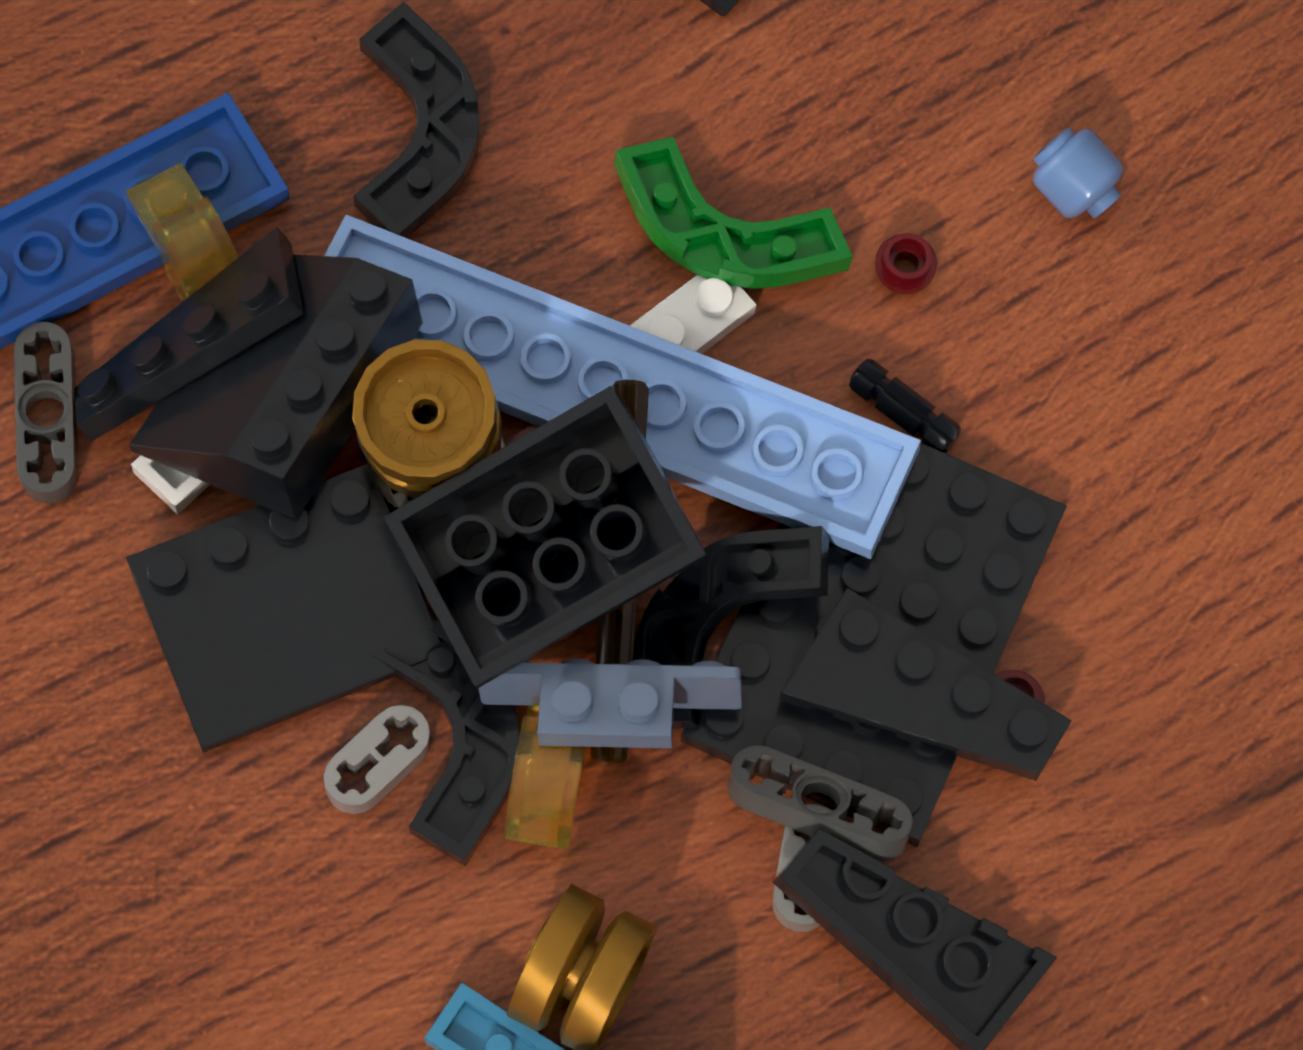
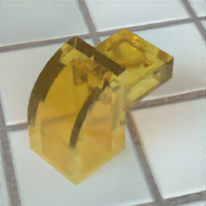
M181 162L126 190L130 205L156 245L165 274L182 301L238 258L233 243L208 197L203 198Z
M529 705L527 714L523 717L517 746L503 839L568 850L577 811L587 747L539 746L537 735L539 706Z

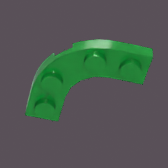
M674 137L616 150L613 164L641 227L663 253L687 270L707 279L717 278L725 281L728 285L749 289L786 286L849 270L853 256L830 207L775 221L747 222L724 215L705 201L692 181Z

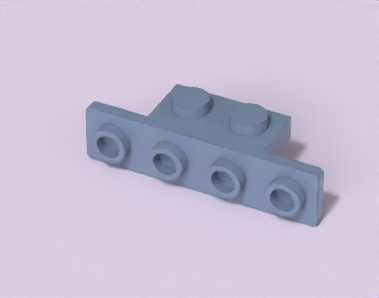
M573 658L564 660L561 663H530L525 661L481 686L479 694L481 702L486 705L539 706L537 730L539 746L672 749L674 708L741 709L742 679L739 667L725 666L715 661H701L692 666L660 665L651 660H634L625 665L595 664L586 659Z

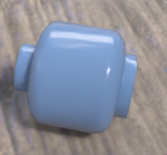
M1067 127L1032 159L1038 165L1033 173L1034 185L1065 218H1075L1087 211L1095 219L1121 196V193L1114 185L1121 179L1124 166L1103 140L1091 129H1082L1075 133L1070 127Z

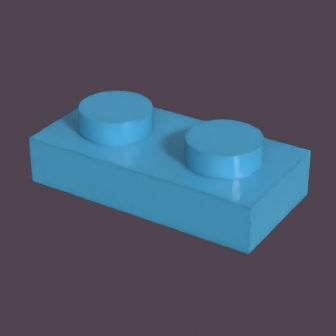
M463 983L460 984L424 1037L425 1044L434 1050H565L534 1029L508 1017L505 1010Z

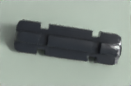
M866 359L856 368L849 382L851 390L866 401L873 398L877 402L874 406L876 409L913 437L918 433L924 438L921 443L944 453L955 444L959 438L961 427L945 413H941L939 416L933 412L935 409L933 404L897 377L892 380L887 378L886 375L889 371L875 360Z

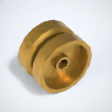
M411 340L387 349L366 367L354 391L352 420L372 470L390 489L413 499L501 449L502 418L486 370L467 351L445 341ZM432 416H437L433 422L429 423Z
M571 884L559 900L550 918L543 924L529 950L521 970L520 979L510 1001L507 1016L536 1031H540L552 1023L565 1000L568 999L570 1003L560 1028L561 1043L574 1050H600L638 977L658 926L628 911H624L613 919L600 942L597 943L595 939L605 914L604 900Z

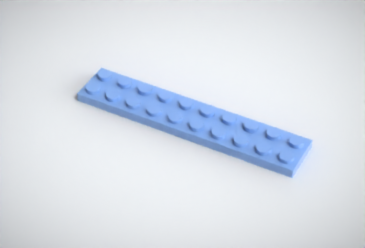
M345 215L324 255L359 258L412 279L423 324L412 340H442L467 351L486 370L496 396L499 411L534 425H543L607 387H613L615 381L628 379L645 382L649 389L646 441L666 478L791 528L822 526L829 534V543L869 559L874 554L920 451L921 440L349 215Z

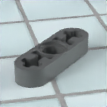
M37 322L24 328L17 336L14 344L17 473L23 489L29 497L41 503H56L67 498L73 492L78 482L77 421L74 388L76 387L75 355L69 336L63 328L51 322ZM51 343L54 352H56L51 354L49 358V373L52 381L41 380V372L34 356L39 353L40 344ZM52 398L61 402L64 406L62 417L50 426H38L28 419L29 410L38 400ZM40 444H51L52 456L56 467L63 470L54 472L52 482L46 484L41 483L37 473H33L42 470L43 451Z
M755 745L740 750L733 758L727 788L731 799L739 807L809 836L818 829H821L880 862L893 860L904 852L911 832L913 818L909 808L898 798L767 746ZM757 773L768 777L760 785L753 784L749 779L752 780ZM787 783L793 785L790 799L782 796V794H785ZM811 793L825 794L836 803L837 809L825 814L816 813L804 805L802 798ZM849 808L857 810L856 813L854 812L852 823L846 822ZM878 821L890 825L883 834L871 830L877 825Z

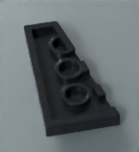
M818 829L809 837L772 882L960 1050H985L1057 958L1038 946L1030 948L1008 936V930L986 918L979 920L948 903L949 898L927 886L921 889L895 875L893 868L821 829Z

